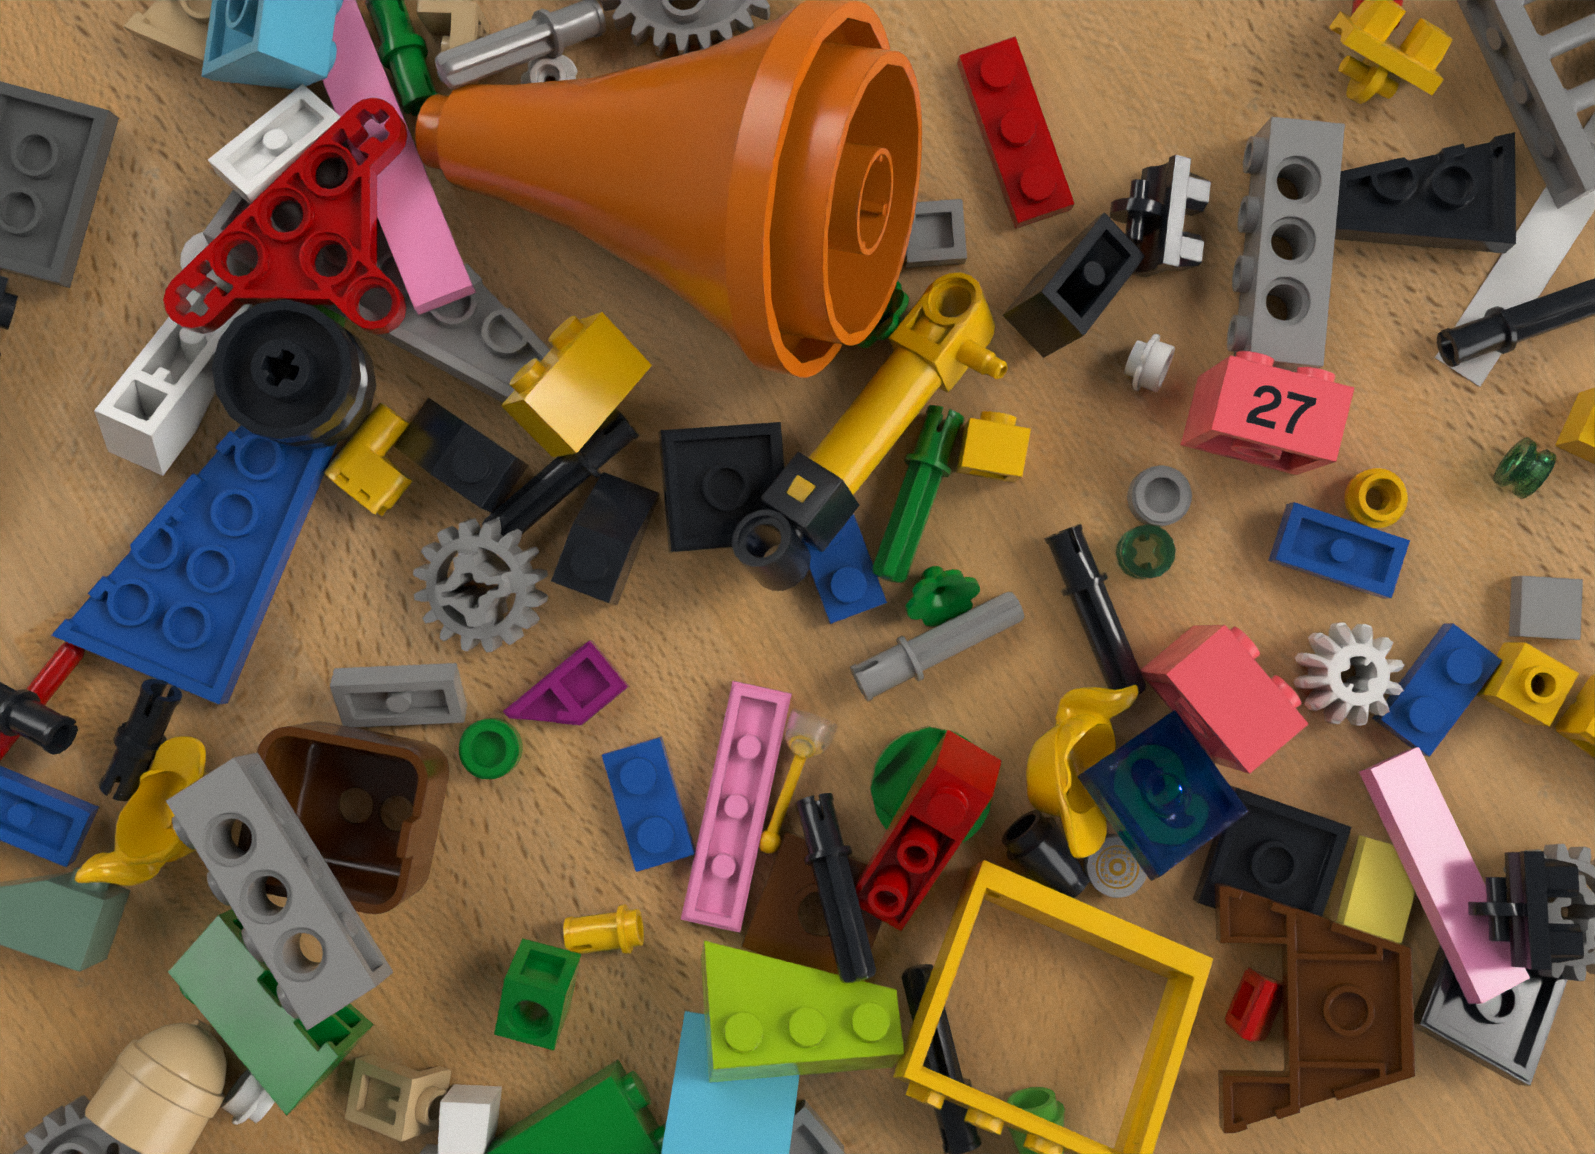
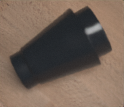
M1033 810L1018 818L1004 833L1002 843L1008 849L1007 858L1041 885L1072 898L1077 897L1086 888L1089 878L1083 872L1077 858H1074L1070 853L1068 843L1053 817H1044L1040 811Z

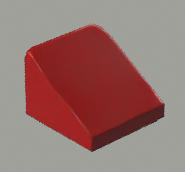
M1248 967V970L1245 969L1224 1018L1225 1023L1245 1040L1250 1042L1266 1040L1283 1002L1282 982Z

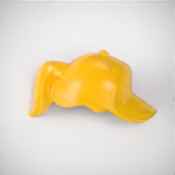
M1137 685L1119 690L1101 687H1083L1070 690L1060 699L1055 717V726L1044 733L1031 748L1026 765L1028 800L1041 813L1060 817L1070 853L1074 858H1085L1094 854L1105 842L1107 822L1103 802L1110 795L1107 776L1116 749L1115 735L1110 719L1133 705L1139 693Z
M188 736L173 737L160 745L150 770L140 776L137 791L119 813L115 831V851L111 853H98L89 858L75 875L76 882H103L123 886L138 885L155 877L166 862L178 860L196 850L187 847L177 836L172 824V818L175 815L166 800L209 774L205 771V746L200 740Z

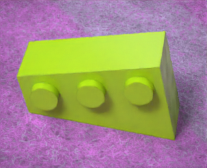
M704 940L701 954V973L709 1083L892 1068L904 1055L896 989L865 981L843 983L838 974Z

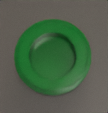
M487 718L471 724L464 731L459 742V757L464 768L473 776L486 780L497 779L510 773L518 765L523 751L522 739L517 729L509 722L499 718Z

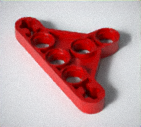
M373 97L362 99L354 104L178 273L165 289L163 298L165 311L171 320L191 332L210 333L223 326L244 304H259L287 299L308 305H336L353 323L367 333L381 335L390 333L398 328L405 318L407 309L405 297L400 289L377 267V176L401 153L406 146L408 136L406 124L393 105L383 99ZM370 119L379 124L385 122L384 127L389 135L382 142L373 136L367 139L369 134L364 125ZM347 139L367 158L361 165L353 154L342 145ZM334 157L344 160L348 166V175L344 183L333 189L320 187L316 181V171L320 163ZM289 200L300 203L303 209V219L300 225L290 232L276 231L271 221L272 212L275 207L281 202ZM244 243L254 245L258 253V262L254 270L243 276L232 275L228 270L226 262L231 249ZM331 244L341 245L346 250L348 257L344 270L336 276L327 277L320 275L315 265L316 255L320 249ZM212 269L219 278L233 286V289L228 294L215 286L217 283L207 277V274ZM370 289H385L391 295V310L381 320H365L359 310L361 297ZM193 290L201 295L208 293L203 301L209 309L202 316L193 311L187 313L191 308V304L186 297Z

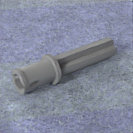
M583 0L553 12L542 8L533 13L531 20L439 53L435 58L438 70L437 75L440 81L445 83L449 89L455 90L544 55L552 59L562 55L564 48L592 37H599L602 33H605L606 21L604 13L596 0Z
M1006 592L909 641L904 636H900L896 639L897 645L857 665L850 666L853 677L867 702L873 700V697L913 677L919 682L924 679V670L1021 622L1025 617L1022 606L1012 592Z

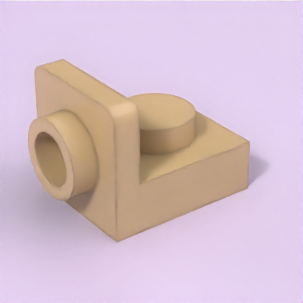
M471 0L417 1V15L429 33L443 35L441 52L489 35L490 25L477 2H472ZM487 77L471 84H487Z
M373 1054L356 1058L345 1119L401 1142L438 1130L440 1102L448 1093L451 1070L437 1066L417 1071Z

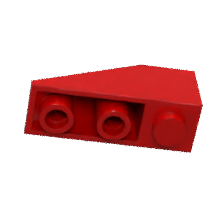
M946 731L918 774L855 885L861 909L897 930H903L992 799L1002 760L952 731Z

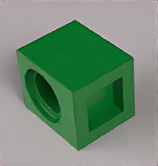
M522 938L504 978L494 1035L554 1051L570 1010L581 954Z

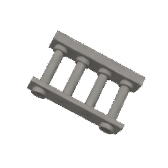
M1457 0L1557 209L1577 201L1594 191L1595 144L1589 142L1577 117V112L1595 105V78L1567 90L1563 88L1550 59L1595 40V13L1541 36L1537 34L1524 8L1525 5L1536 0Z

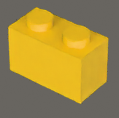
M603 312L580 320L573 315L565 320L549 337L548 341L554 347L540 362L536 358L532 359L514 375L509 383L514 391L501 405L551 457L577 453L652 366Z

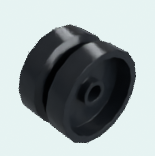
M287 299L259 303L234 318L218 340L212 364L216 395L233 420L256 435L304 450L333 446L353 434L369 414L376 390L373 360L360 339L314 306Z

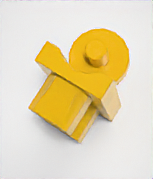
M1364 0L1351 17L1340 11L1329 26L1332 31L1341 35L1340 41L1342 44L1365 57L1361 62L1351 55H1347L1338 68L1339 72L1351 78L1347 86V98L1358 104L1367 102L1375 93L1386 99L1394 96L1399 83L1387 77L1389 71L1428 94L1433 95L1444 80L1435 68L1443 59L1453 39L1441 28L1420 18L1401 45L1389 40L1388 36L1406 13L1393 0Z

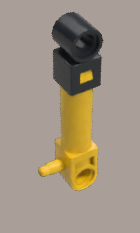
M961 272L948 273L937 278L927 287L918 302L888 338L894 351L812 454L806 457L802 453L797 452L762 495L761 501L768 510H758L748 514L737 525L732 538L734 554L764 588L772 591H785L796 586L804 579L810 568L811 560L808 546L804 541L820 552H823L860 506L853 495L938 388L949 393L968 368L982 375L987 374L994 379H1001L1006 374L1008 369L1007 363L996 357L994 352L986 349L994 335L995 322L979 282L971 275ZM780 544L773 554L764 557L770 548Z

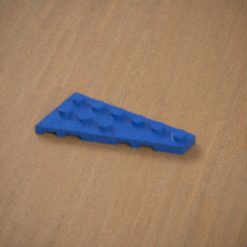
M242 425L235 432L229 431L215 447L218 451L198 474L192 473L130 544L131 551L109 576L101 577L88 592L91 597L71 619H65L51 636L153 678L164 680L170 685L216 704H228L323 479V472L328 467L337 444L329 447L304 450L256 435Z

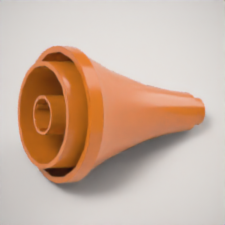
M806 0L771 22L706 49L583 79L517 85L468 84L453 90L449 96L441 94L432 95L424 102L418 114L415 139L417 151L422 162L429 168L442 170L445 178L455 187L506 202L579 233L676 293L725 333L756 367L765 371L807 378L823 370L833 360L843 344L853 346L865 340L878 324L890 301L904 262L915 215L922 158V111L918 83L912 65L904 54L890 50L889 41L881 20L870 6L854 0Z

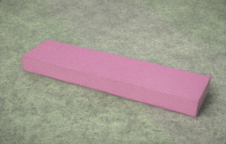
M732 681L681 920L739 933L741 931L792 693Z
M1416 747L1405 750L1360 771L1362 780L1468 1004H1482L1529 979L1530 977L1525 968L1511 966L1510 942L1489 941L1488 915H1468V902H1487L1486 886L1420 748Z

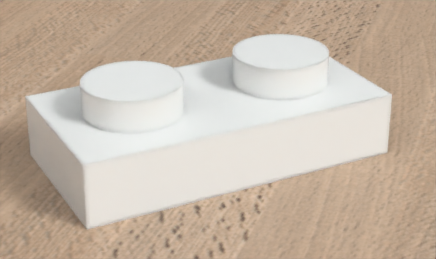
M302 84L210 157L208 161L216 174L244 200L251 204L341 116Z

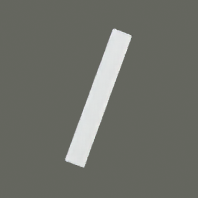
M1595 112L1584 127L1589 142L1595 144ZM1546 186L1517 230L1516 244L1506 253H1502L1455 327L1483 318L1486 311L1493 307L1499 306L1508 309L1537 299L1595 210V190L1581 199L1557 209ZM1493 351L1450 368L1480 387L1502 353ZM1438 352L1435 358L1447 365Z

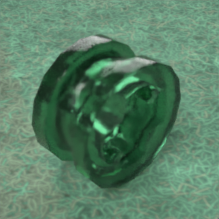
M1529 437L1523 438L1503 457L1494 473L1493 481L1501 487L1510 484L1513 486L1512 493L1520 499L1527 498L1548 478L1556 463V455L1548 449L1541 452L1537 451V443Z
M1145 524L1129 529L1120 537L1116 545L1115 556L1119 567L1125 574L1134 579L1145 580L1159 577L1167 572L1175 560L1176 549L1172 537L1166 530L1157 525ZM1137 537H1139L1140 542L1148 541L1150 537L1157 543L1153 550L1154 556L1158 559L1155 566L1152 567L1151 563L1147 562L1139 567L1133 561L1138 552L1132 543Z

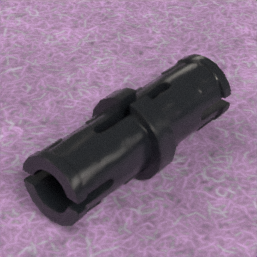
M148 679L142 683L140 694L128 721L122 723L117 728L113 738L116 749L105 775L99 782V789L106 796L111 793L115 782L119 783V786L112 798L114 800L127 802L137 791L140 776L149 770L160 745L167 741L164 733L176 706L182 698V692L176 686L170 688L167 697H162L168 682L159 679Z

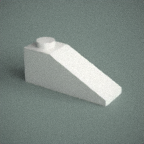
M194 290L190 292L186 297L191 304V308L187 313L193 311L200 316L204 315L209 309L203 301L208 293L201 295ZM244 304L223 326L214 332L204 334L191 332L168 317L94 410L108 452L162 476L166 473L197 431L215 393L212 364L218 340L234 318L252 308V304Z

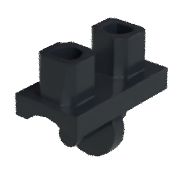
M1173 155L1169 157V162L1166 164L1142 169L1141 179L1131 181L1129 198H1121L1111 202L1110 218L1126 224L1125 235L1145 255L1132 275L1146 278L1164 271H1184L1197 267L1202 263L1204 241L1201 235L1184 232L1183 226L1185 215L1193 216L1204 211L1209 203L1211 182L1190 172L1191 158Z
M1544 851L1505 852L1506 877H1486L1487 902H1468V915H1488L1489 941L1510 942L1512 967L1528 968L1531 970H1552V963L1583 959V932L1580 929V925L1549 923L1547 897H1578L1580 890L1578 866L1574 863L1547 859L1544 857Z

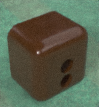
M321 721L280 727L271 731L262 739L257 749L258 754L356 911L368 914H382L395 908L422 889L430 874L450 772L448 760L441 749L425 741ZM350 788H361L372 798L373 810L369 818L364 822H351L341 813V797ZM391 796H402L408 799L413 806L412 815L402 822L401 831L388 828L381 818L382 805ZM242 822L237 847L248 851L252 843V834L249 827ZM269 876L265 886L266 894L287 898V890L284 884L279 879Z

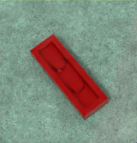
M1016 36L959 55L957 66L1014 228L1017 229L1070 211L1075 203Z

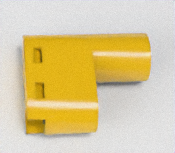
M379 402L323 473L370 512L383 516L388 509L394 506L413 482L408 475L384 457L409 426V423L388 406Z

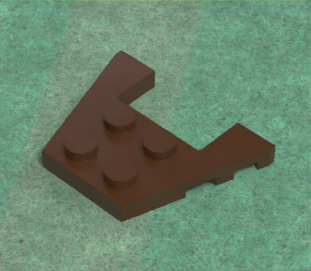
M1215 883L1216 940L1220 943L1282 944L1284 1070H1218L1219 1127L1223 1133L1234 1134L1248 1129L1246 1126L1248 1124L1274 1116L1277 1119L1300 1113V1108L1321 1101L1335 1098L1337 1101L1415 1077L1412 948L1224 883Z

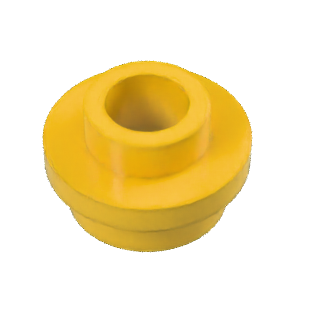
M1372 468L1358 473L1350 480L1345 490L1344 501L1348 514L1356 523L1378 529L1388 527L1402 517L1407 507L1408 495L1403 481L1395 473L1387 469ZM1370 488L1376 489L1382 497L1381 506L1377 510L1370 508L1366 503V493Z

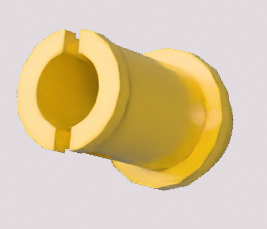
M626 904L619 905L617 912L581 917L570 916L564 920L565 948L572 952L586 954L621 949L623 954H631L633 947L643 946L644 925L639 909L629 910Z

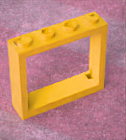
M982 860L969 869L905 1042L904 1055L899 1059L893 1077L908 1083L909 1086L905 1095L918 1102L941 1110L945 1099L968 1109L964 1121L978 1128L1001 1135L1005 1125L1025 1134L1026 1138L1023 1146L1038 1154H1062L1063 1151L1069 1154H1153L1213 958L986 860ZM983 899L1168 978L1114 1149L923 1066Z

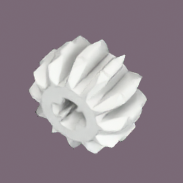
M1346 623L1331 624L1329 637L1323 633H1312L1308 637L1315 654H1297L1295 657L1296 662L1309 668L1308 675L1295 678L1293 683L1297 688H1313L1304 704L1309 710L1318 711L1324 708L1325 721L1340 724L1347 718L1350 724L1357 726L1367 723L1369 711L1381 716L1390 712L1383 694L1399 695L1404 691L1398 683L1390 681V673L1402 670L1405 664L1401 660L1385 659V656L1391 650L1393 641L1388 637H1379L1373 640V628L1370 625L1357 624L1350 630ZM1350 665H1354L1356 676L1348 678L1347 682L1343 683L1341 672L1350 669Z

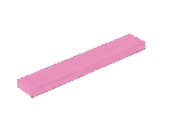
M343 0L342 6L335 16L332 39L337 48L336 59L327 78L323 79V83L333 108L339 116H342L360 100L373 97L383 99L393 105L406 124L408 134L406 146L377 176V217L413 307L418 315L476 292L356 0ZM373 119L367 121L364 125L369 134L367 139L373 136L380 142L385 140L389 135L384 127L385 122L379 124ZM347 139L351 153L361 165L367 158Z

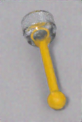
M792 709L786 725L785 739L795 756L768 829L762 831L759 849L762 852L771 854L780 848L781 837L779 831L806 758L815 757L829 748L838 727L834 722L811 712Z

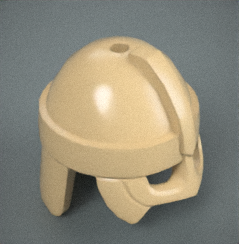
M196 1019L191 1024L176 1023L164 1025L144 1035L140 1040L133 1039L117 1057L116 1063L104 1075L100 1082V1089L86 1107L85 1116L107 1134L141 1154H189L208 1120L214 1117L225 1097L222 1091L225 1085L227 1062L223 1047L215 1036L209 1033L210 1026L199 1019Z

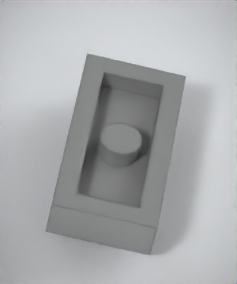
M457 663L334 668L330 689L343 726L376 727L464 723L467 702Z

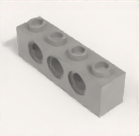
M1271 117L1256 135L1250 136L1247 141L1243 156V172L1251 174L1249 196H1244L1241 201L1237 222L1238 231L1245 233L1244 253L1238 256L1232 276L1233 291L1240 292L1238 315L1232 316L1227 332V349L1234 352V356L1238 351L1261 353L1274 359L1273 367L1296 372L1299 367L1321 368L1324 366L1345 124ZM1277 178L1288 179L1295 185L1298 192L1297 200L1288 199L1280 193L1277 187ZM1272 236L1281 237L1290 244L1293 252L1292 260L1282 259L1275 254L1271 245ZM1267 295L1277 296L1285 303L1287 307L1286 321L1278 320L1268 312L1266 308Z
M258 752L232 758L166 800L175 815L172 818V824L177 836L187 847L196 849L209 870L207 882L211 891L221 903L231 906L244 927L242 929V938L246 948L255 959L266 963L278 982L277 995L280 1003L290 1016L296 1019L300 1018L306 1030L314 1027L369 992L393 973L390 965ZM236 819L244 822L251 831L252 843L248 851L241 850L232 839L231 830ZM269 876L279 879L287 890V901L284 907L272 903L266 894L265 886ZM302 933L310 934L320 942L323 951L321 962H313L303 955L300 949Z

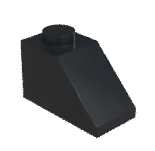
M1104 212L1030 280L1002 316L1044 358L1087 333L1144 259L1145 255Z
M429 397L395 445L398 450L429 474L479 508L491 513L503 504L529 466Z
M602 472L572 524L551 582L601 601L618 605L660 493Z

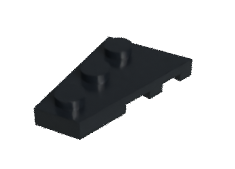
M1515 132L1495 136L1488 143L1465 148L1464 144L1442 148L1438 154L1407 160L1402 157L1341 171L1335 239L1506 253L1516 244Z

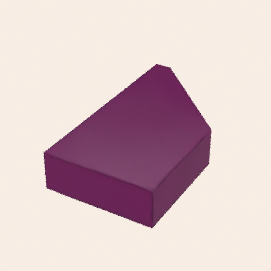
M589 640L503 712L509 719L583 725L630 686L593 640Z

